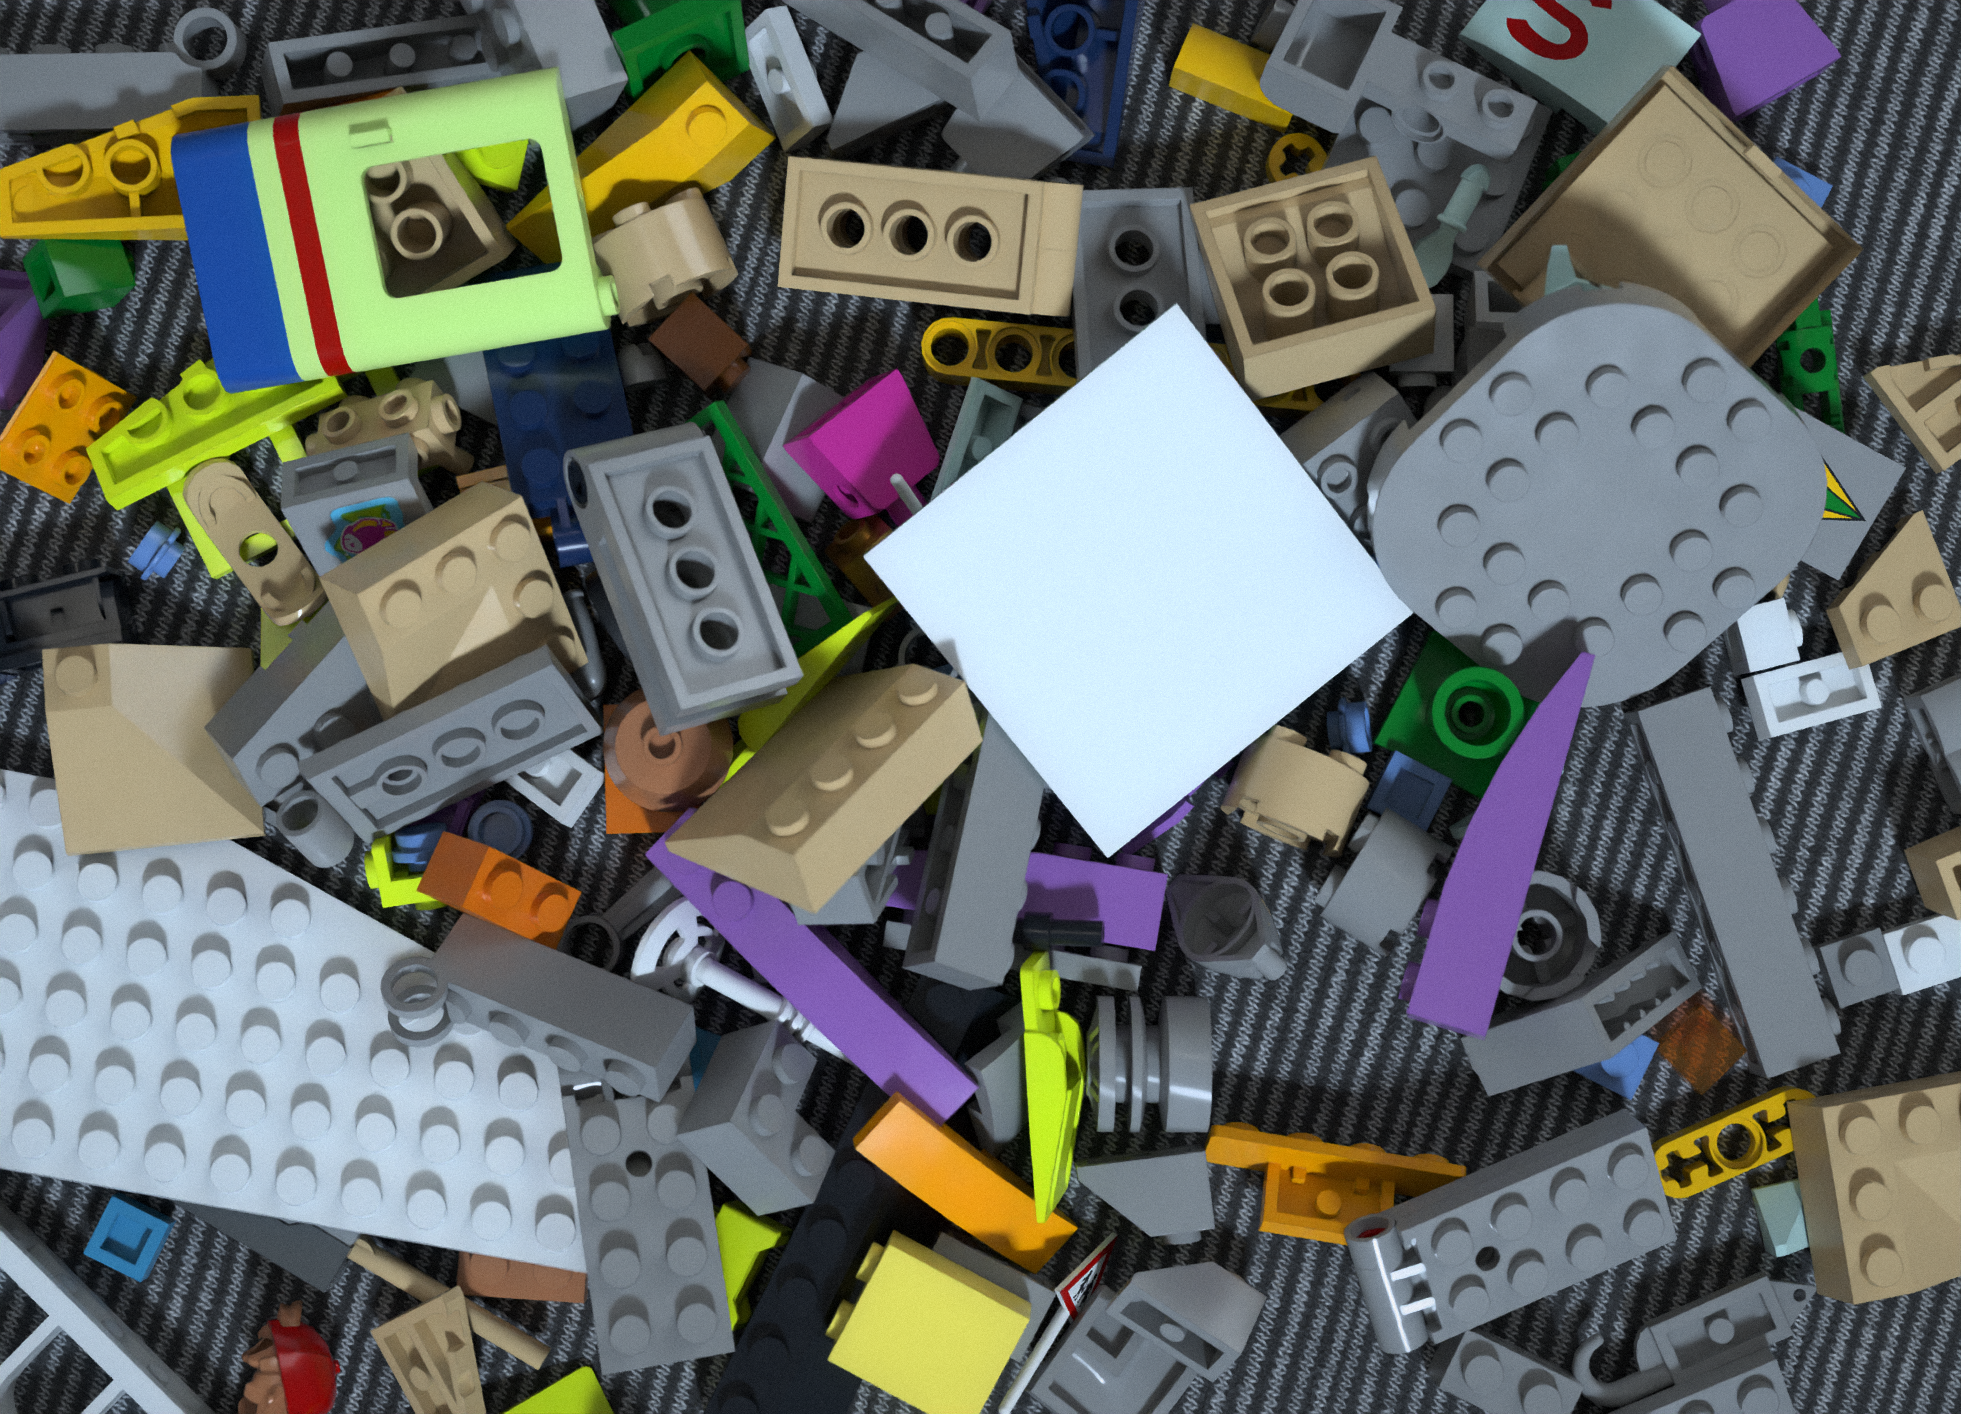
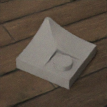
M1098 1285L1075 1320L1070 1324L1029 1382L1025 1391L1053 1414H1168L1198 1373L1105 1313L1104 1311L1109 1301L1116 1293L1106 1285Z

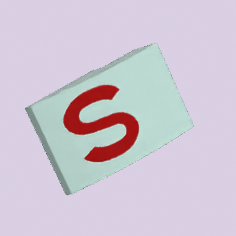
M1486 0L1459 34L1458 38L1556 114L1563 108L1598 135L1662 66L1676 67L1701 34L1654 0Z

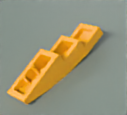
M898 1091L888 1099L852 1139L858 1152L914 1195L998 1253L1033 1274H1037L1078 1229L1077 1224L1057 1207H1055L1045 1223H1038L1036 1219L1034 1189L987 1150L983 1149L980 1152L947 1124L938 1125Z

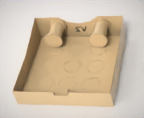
M1662 66L1477 262V265L1518 304L1525 308L1542 298L1545 294L1547 265L1552 245H1567L1577 278L1612 288H1619V282L1635 283L1670 295L1692 310L1699 322L1750 368L1787 327L1858 256L1863 248L1674 66Z

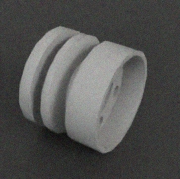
M1096 995L1095 1011L1089 1030L1086 1032V1095L1089 1097L1094 1112L1096 1131L1113 1132L1115 1102L1126 1103L1129 1132L1140 1131L1146 1103H1158L1160 1120L1165 1132H1208L1212 1102V1030L1208 997L1164 996L1160 1007L1158 1025H1146L1140 997L1128 996L1126 1025H1115L1114 997Z

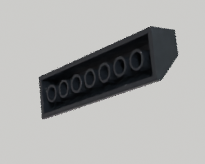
M921 974L904 1009L967 1072L965 1062L1001 1036L996 1020L1022 1000L995 986L967 990ZM870 1078L834 1149L836 1152L813 1204L806 1205L703 1414H846L863 1380L827 1360L835 1340L826 1336L825 1332L843 1299L852 1304L856 1302L865 1282L855 1276L873 1242L885 1247L893 1230L928 1248L943 1218L941 1213L914 1195L855 1149L852 1139L890 1098ZM974 1093L945 1124L977 1149L979 1142L966 1107L977 1099Z

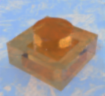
M1696 1003L1657 1041L1659 1045L1655 1052L1697 1094L1703 1095L1748 1050L1704 1005Z

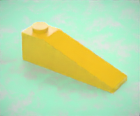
M690 50L576 158L591 238L605 231L616 229L612 217L631 205L647 202L652 211L665 206V202L687 189L699 188L703 195L731 181L776 138L774 133ZM547 185L506 224L507 230L545 264L562 261L549 185Z
M259 95L193 97L171 105L172 109L137 122L134 119L114 126L113 131L73 145L69 143L1 168L0 237L2 239L188 240L172 166V138L177 134L261 120L262 113Z

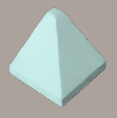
M1799 1178L1751 1189L1766 1252L1775 1257H1781L1810 1246Z

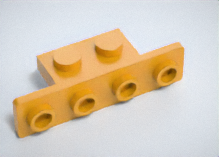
M1243 1122L1212 1125L1204 1145L1206 1159L1209 1163L1264 1172L1259 1231L1347 1245L1344 1230L1352 1221L1362 1216L1380 1213L1394 1207V1193L1417 1197L1466 1176L1465 1166L1451 1164L1446 1158L1435 1154H1418L1409 1157L1386 1153L1382 1147L1369 1143L1343 1146L1325 1143L1319 1137L1309 1133H1291L1283 1136L1259 1132V1129L1255 1126Z

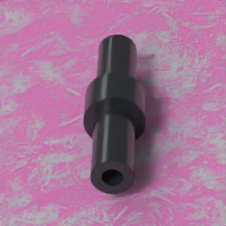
M1026 911L1024 918L1016 919L1012 943L1023 944L1025 951L1051 952L1053 945L1103 947L1105 924L1104 921L1054 919L1052 912Z

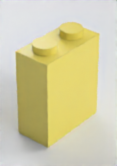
M893 1230L885 1247L873 1242L855 1276L865 1282L856 1302L852 1304L843 1299L825 1332L826 1336L835 1340L827 1360L927 1414H980L1030 1321L1032 1303Z

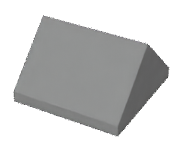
M749 357L746 363L751 366V370L733 390L727 407L791 515L812 524L826 493L793 460L782 445L844 397L803 373ZM716 428L711 440L722 465L725 442ZM737 463L736 469L742 471ZM734 481V490L759 500L751 485Z

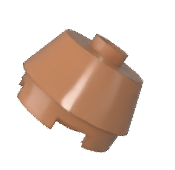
M640 688L627 696L617 706L608 721L603 740L604 761L613 783L629 800L653 811L677 812L699 805L711 797L721 786L732 762L733 736L727 718L660 736L644 692Z

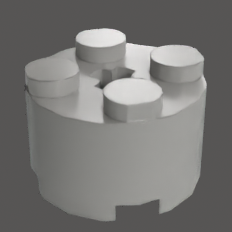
M1386 807L1381 816L1371 810L1367 812L1348 847L1357 852L1356 856L1347 870L1335 864L1314 899L1315 903L1323 907L1319 917L1384 957L1389 955L1394 946V941L1386 936L1389 930L1392 929L1401 936L1403 935L1437 880L1433 878L1436 871L1429 867L1431 862L1436 858L1445 864L1453 851V847Z
M1540 870L1533 871L1499 989L1500 992L1538 1001L1559 998L1582 984L1586 978L1584 975L1592 966L1596 950L1600 948L1602 942L1598 913L1582 889L1574 886L1562 876ZM1524 920L1528 923L1540 925L1541 935L1532 937L1536 944L1532 949L1528 945L1518 942L1517 933L1523 930L1521 923Z

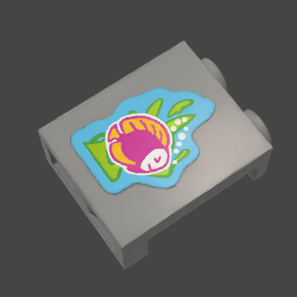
M409 432L283 462L281 510L319 577L434 510L418 479V450Z

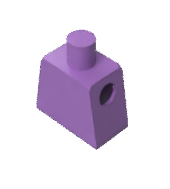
M1702 0L1710 14L1699 20L1692 27L1701 35L1688 51L1705 97L1733 124L1822 74L1841 57L1837 48L1796 0Z

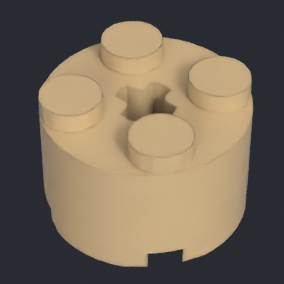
M699 188L682 191L665 202V206L652 211L647 202L631 205L612 217L616 229L605 231L591 238L596 264L599 266L603 276L612 275L615 279L620 302V313L618 314L622 324L627 321L628 326L631 327L645 325L669 317L691 292L695 295L702 292L704 299H707L730 284L738 275L733 258Z
M1273 725L1268 733H1263L1244 749L1220 807L1221 810L1229 815L1237 808H1240L1244 811L1240 823L1259 833L1303 850H1307L1311 839L1327 843L1323 855L1341 857L1370 785L1369 781L1363 776L1367 763L1351 754L1338 750H1331L1329 756H1325L1306 748L1307 738L1302 734L1286 727Z

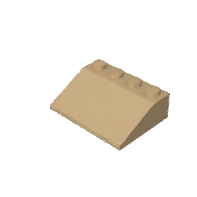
M917 664L833 678L665 841L668 851L816 914L983 741L965 681Z

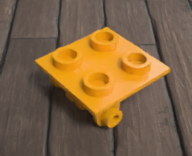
M53 351L0 435V470L70 504L93 468L86 448L122 421L137 397L111 383L108 379L90 368L83 367L60 353Z

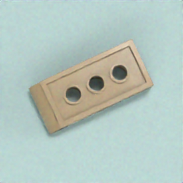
M788 156L778 287L1029 315L1070 316L1084 185L809 156ZM853 211L857 212L864 222V235L858 244L852 242L846 232V222ZM915 217L922 220L928 232L926 245L921 251H917L911 246L907 236L908 226ZM978 223L987 228L992 241L990 251L983 259L972 251L969 243L970 233Z

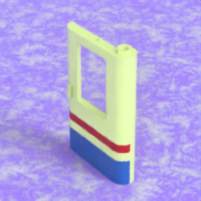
M559 66L182 133L172 138V166L213 360L218 378L227 393L233 394L607 330L610 328L611 315L620 313V301L615 279L612 275L603 276L595 260ZM526 139L537 141L542 149L562 253L560 267L552 272L402 298L391 296L386 289L365 186L366 172L370 168L379 165Z

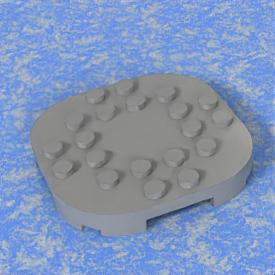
M1619 282V288H1603L1583 291L1581 285L1564 288L1536 300L1513 315L1502 325L1507 337L1414 426L1404 419L1395 428L1383 444L1374 461L1366 487L1369 495L1367 508L1368 522H1366L1368 534L1381 572L1397 597L1479 666L1491 668L1504 674L1514 683L1520 695L1542 703L1582 651L1594 654L1595 658L1581 707H1595L1621 702L1653 689L1669 679L1777 586L1796 567L1811 546L1820 527L1825 510L1827 478L1822 454L1814 437L1792 403L1782 393L1778 395L1699 322L1694 312L1682 302L1651 287L1626 282Z

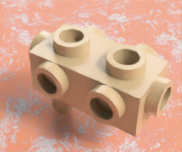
M406 378L398 382L394 391L371 399L361 395L348 396L340 402L339 408L319 415L317 433L308 435L305 441L308 457L409 432L418 450V470L439 465L460 476L468 474L474 463L473 455L455 445L456 431L461 428V415L458 405L450 394L442 392L433 379L425 381L420 378Z

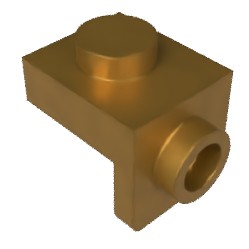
M876 514L855 520L851 519L836 532L834 541L825 549L827 556L845 574L872 608L895 596L863 557L865 553L893 532ZM899 602L884 621L887 623L904 606Z

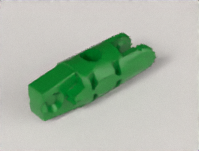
M1817 297L1775 340L1781 393L1792 405L1803 412L1802 394L1819 392L1821 422L1845 434L1831 310L1820 311ZM1806 350L1813 357V365L1808 371H1805L1800 363V358Z

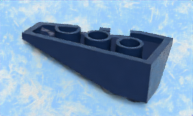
M1026 0L1030 38L1033 39L1039 77L1096 134L1087 144L1065 160L1110 168L1115 167L1145 0Z

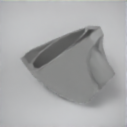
M1179 874L1167 887L1165 892L1175 934L1182 952L1187 957L1215 972L1235 977L1261 980L1265 976L1269 980H1276L1284 974L1287 962L1281 957L1283 949L1277 928L1263 898L1250 883L1236 877Z

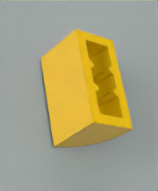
M1195 23L1192 24L1173 67L1169 87L1282 133H1285L1293 116L1292 113L1279 108L1268 100L1260 88V78L1271 54Z

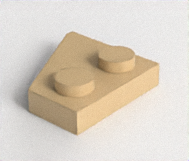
M1961 354L1932 357L1923 361L1895 366H1880L1863 376L1936 474L1945 471L1961 459Z
M1923 510L1902 517L1897 522L1895 527L1898 530L1881 551L1871 554L1858 570L1855 583L1851 587L1844 588L1826 610L1849 670L1865 666L1961 627V606Z
M459 1285L385 1321L370 1331L415 1414H486L464 1294Z

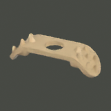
M211 458L190 471L183 487V497L188 508L265 614L278 626L289 625L305 617L313 616L314 611L320 608L328 599L319 575L263 502L240 467L234 461L226 458ZM256 533L271 536L278 545L275 559L268 565L261 567L245 563L240 556L242 542L248 536Z

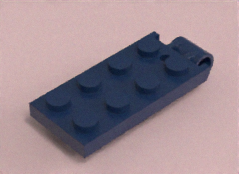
M562 261L478 275L468 280V284L471 286L552 272L560 267ZM610 328L482 351L511 492L523 497L531 520L550 517L560 568L594 562L566 488L563 459L568 450L634 435Z

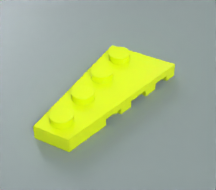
M213 358L205 364L199 359L180 374L182 381L178 386L160 400L153 397L149 398L87 447L86 451L107 502L118 511L188 476L190 471L199 464L211 458H225L348 396L339 376L230 394L221 385Z

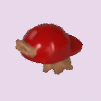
M297 1300L292 1302L291 1305L281 1303L277 1318L268 1320L267 1325L263 1326L258 1332V1339L262 1338V1340L242 1354V1360L257 1369V1371L253 1375L252 1381L245 1384L244 1397L238 1403V1414H327L334 1406L337 1395L336 1374L341 1371L338 1360H333L327 1343L315 1329L300 1322L303 1301Z

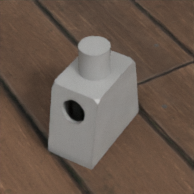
M1015 52L1019 75L983 119L978 121L957 108L944 127L941 136L960 156L947 171L1038 180L1087 144L1096 134Z

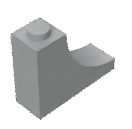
M1675 931L1656 936L1622 958L1585 976L1586 978L1581 985L1559 998L1530 1001L1493 1015L1485 1041L1467 1035L1460 1038L1468 1053L1469 1062L1473 1070L1478 1074L1488 1097L1611 1059L1702 988Z

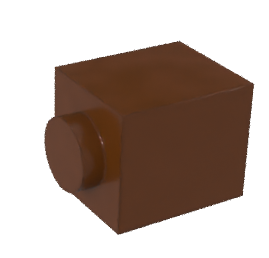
M692 292L648 338L660 354L710 400L719 390L728 395L751 370V366L746 363L748 358L753 355L749 345Z

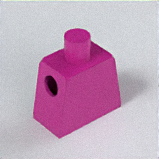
M898 369L869 378L782 445L793 460L848 517L855 520L877 514L886 509L897 527L908 520L913 514L891 484V476L896 473L900 474L924 507L927 501L915 484L940 464V455Z

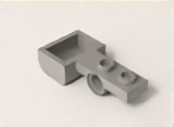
M1298 0L1260 78V88L1266 98L1273 104L1327 131L1341 133L1344 131L1360 96H1363L1391 109V120L1394 127L1410 140L1423 144H1435L1442 141L1445 136H1448L1508 165L1538 101L1392 33L1391 31L1403 7L1391 1Z

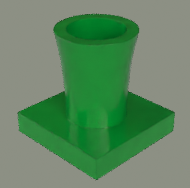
M604 0L625 26L611 34L615 50L629 79L624 87L629 107L689 50L722 83L750 70L741 0Z
M1432 630L1423 643L1372 743L1390 753L1396 750L1453 779L1450 785L1481 801L1500 764L1529 722L1540 702L1520 695L1514 683L1504 674L1491 668L1479 666L1443 635ZM1465 702H1469L1475 711V722L1472 727L1465 726L1458 716L1459 709Z

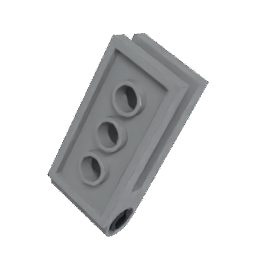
M688 422L566 451L563 459L566 488L659 735L664 736L780 703L788 694L786 687L796 685L803 677V673L710 435L704 436L695 423Z

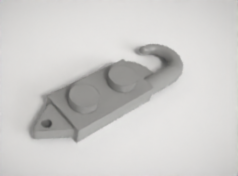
M1760 1271L1644 1322L1645 1325L1637 1331L1634 1340V1359L1638 1369L1637 1372L1611 1383H1602L1596 1380L1591 1374L1589 1361L1593 1352L1604 1341L1603 1336L1596 1333L1582 1341L1575 1351L1571 1366L1572 1374L1584 1385L1581 1394L1592 1403L1609 1408L1628 1405L1671 1385L1675 1386L1794 1335L1790 1327L1817 1289L1810 1283L1769 1279L1766 1274ZM1801 1289V1296L1798 1299H1794L1793 1294L1795 1290Z

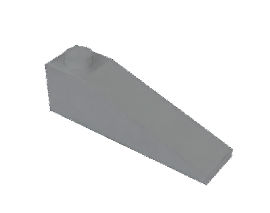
M475 14L268 42L260 69L272 117L305 112L400 86L407 93L501 77L499 71L493 72L485 60L481 46L483 32Z

